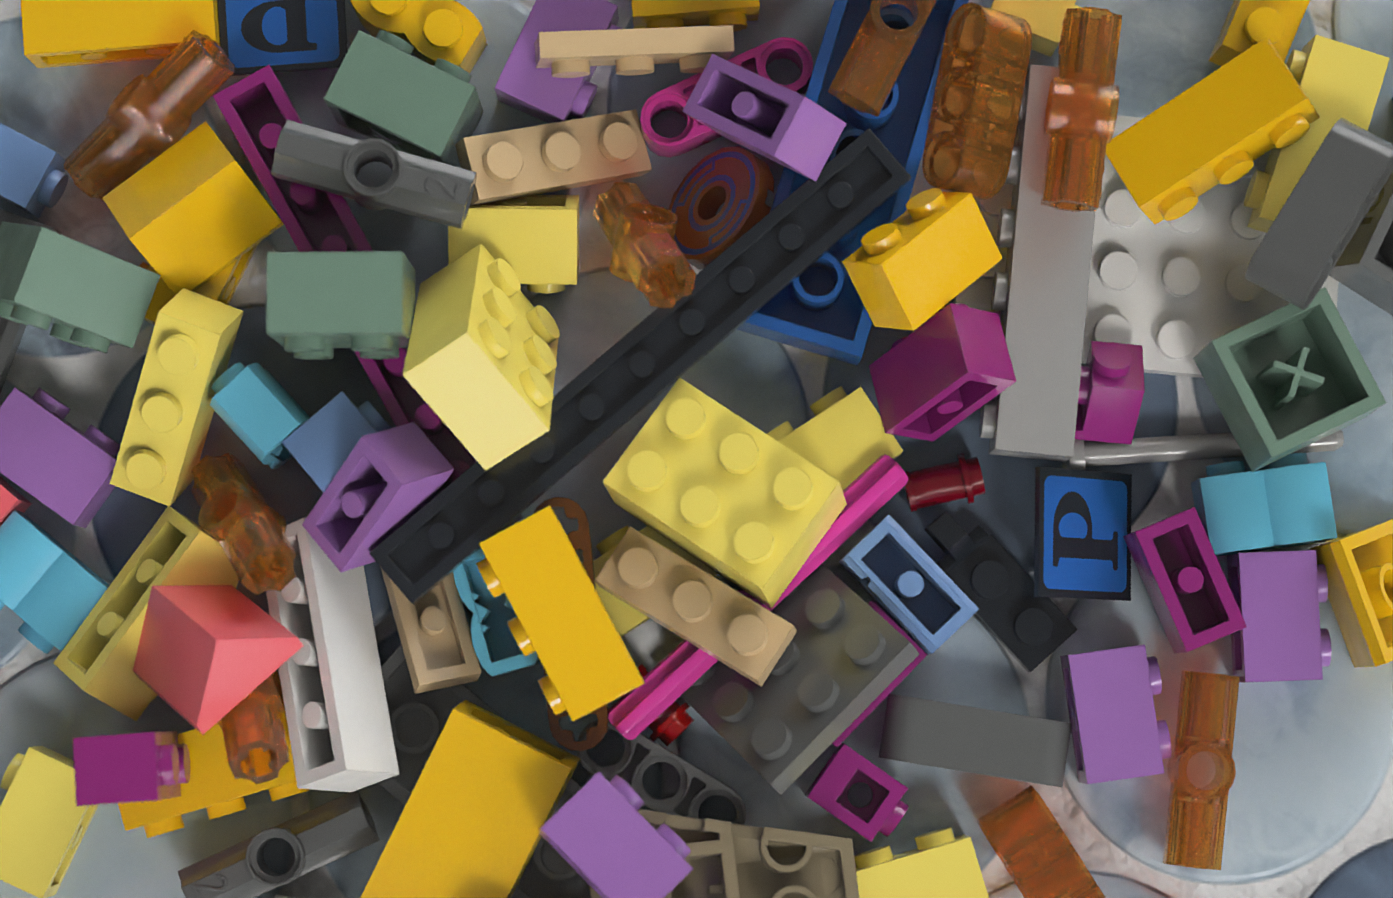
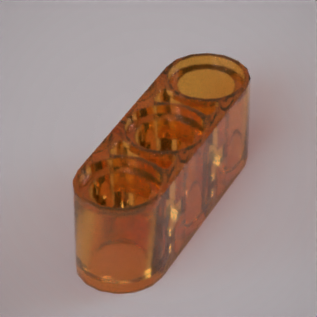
M973 2L960 6L950 18L946 29L923 153L922 170L924 178L929 185L951 192H970L974 198L982 200L994 197L1004 186L1009 173L1032 48V32L1030 25L1025 19Z
M1031 785L977 819L982 832L1024 898H1105L1053 814Z

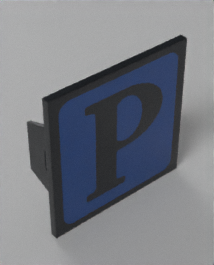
M217 0L222 76L251 75L267 65H270L274 73L336 69L340 67L348 51L345 0Z
M1035 467V597L1131 601V553L1123 536L1131 533L1132 474Z

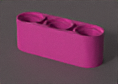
M789 37L772 39L727 60L771 80L767 75V66L777 59H789L796 63L800 69L801 76L794 83L781 86L803 96L807 92L813 70V60L810 51L803 43ZM702 73L693 75L656 92L647 99L642 107L640 125L643 138L648 149L658 156L668 158L680 156L722 137V135L682 112ZM663 111H676L686 120L687 126L676 137H662L651 127L654 117Z

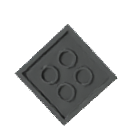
M823 564L819 565L771 610L772 613L794 625L797 632L762 687L718 660L681 695L780 795L920 654L910 641Z

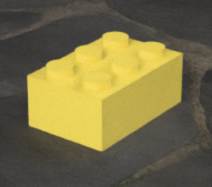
M480 243L420 283L403 376L480 465L487 470L550 430L560 332L551 314L541 305L534 307L520 291L521 285L512 267L502 258L495 260Z
M680 377L602 481L616 505L771 609L847 505L838 480Z

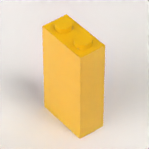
M465 699L453 708L360 898H512L542 837L539 834L540 828L552 817L581 758Z

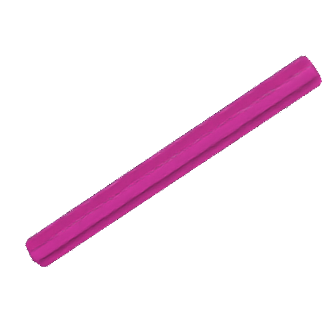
M886 454L880 456L843 491L847 505L772 609L907 484L908 477L894 459ZM741 588L737 590L739 593L743 594L744 596L763 606L767 610H772L771 608H769L768 606H766L765 604H763L762 602H760L759 600H757ZM684 639L643 677L646 684L625 694L608 710L609 722L624 738L628 740L635 739L718 660Z

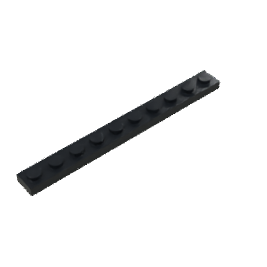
M868 128L823 167L816 181L808 179L560 390L552 400L549 431L487 470L477 461L369 554L412 604L418 602L481 548L479 543L496 535L677 381L679 377L690 370L908 184L912 178L910 174Z

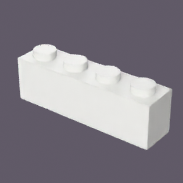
M304 517L258 538L270 616L298 637L303 644L301 649L278 668L297 788L354 792L399 775L364 565L340 572L302 526L306 519Z

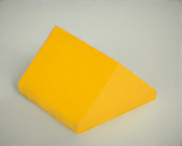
M206 121L102 198L130 241L153 269L161 275L162 280L175 295L183 288L193 292L284 225Z
M1393 519L1310 548V550H1316L1317 564H1324L1326 567L1328 598L1354 668L1376 667L1393 661Z

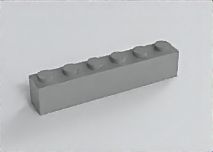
M1031 64L1023 77V83L1013 82L1009 120L1019 121L1017 146L1007 145L1003 166V183L1013 184L1011 209L1001 208L997 230V247H1007L1005 272H995L991 310L1001 311V325L1016 382L981 407L979 437L990 439L988 454L1061 462H1065L1073 457L1108 72Z

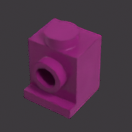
M1091 341L1086 366H1081L1075 439L1132 444L1145 392L1142 345Z
M841 743L836 748L804 794L870 842H872L878 832L888 837L909 808V805L901 800L908 788L844 743ZM858 782L866 783L872 792L870 802L863 807L853 806L848 799L850 787Z

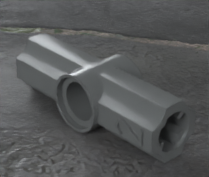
M291 120L286 121L283 130L280 132L271 174L275 178L354 199L358 205L366 209L382 210L386 208L458 229H462L467 218L477 179L476 172L398 151L390 143L382 139L369 138L359 140ZM371 162H382L391 168L392 175L383 186L371 188L360 184L357 180L360 169Z
M356 790L275 827L263 830L249 839L179 870L178 875L185 898H256L378 842L380 838L368 807L359 791ZM274 837L286 840L294 849V865L287 873L282 874L272 871L264 861V848L268 841Z

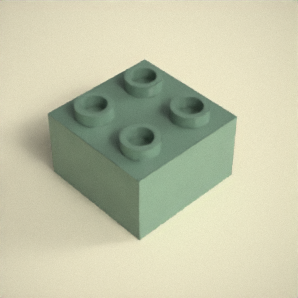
M358 30L323 98L337 123L368 139H382L390 143L398 151L456 167L459 159L455 144L464 137L472 136L484 113L476 87L469 84L472 76L464 69L446 60L437 58L434 66L412 56L414 47L389 32L379 30L375 38Z
M2 221L0 226V317L25 326L29 324L47 331L50 323H52L50 336L85 349L88 347L106 354L111 343L129 348L134 347L161 275L44 227Z
M402 251L267 252L266 333L281 344L285 351L294 352V358L307 360L334 358V348H352L353 351L360 352V358L395 359L399 358V348H408L415 313V269Z
M1326 287L1319 290L1314 300L1305 310L1290 303L1212 340L1193 358L1252 472L1364 419L1386 403Z

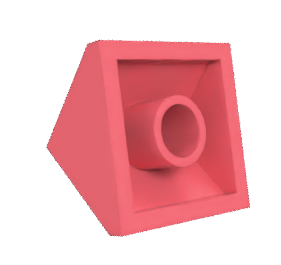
M232 585L152 586L133 671L143 683L201 734H205L301 649L303 644L298 637Z

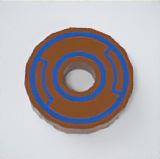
M740 146L723 147L705 156L686 174L676 189L666 214L665 237L671 252L697 269H704L763 219L771 210V207L765 204L768 189L774 193V178L768 164ZM724 203V206L722 207V209L720 210V212L716 215L718 209H719L720 206Z

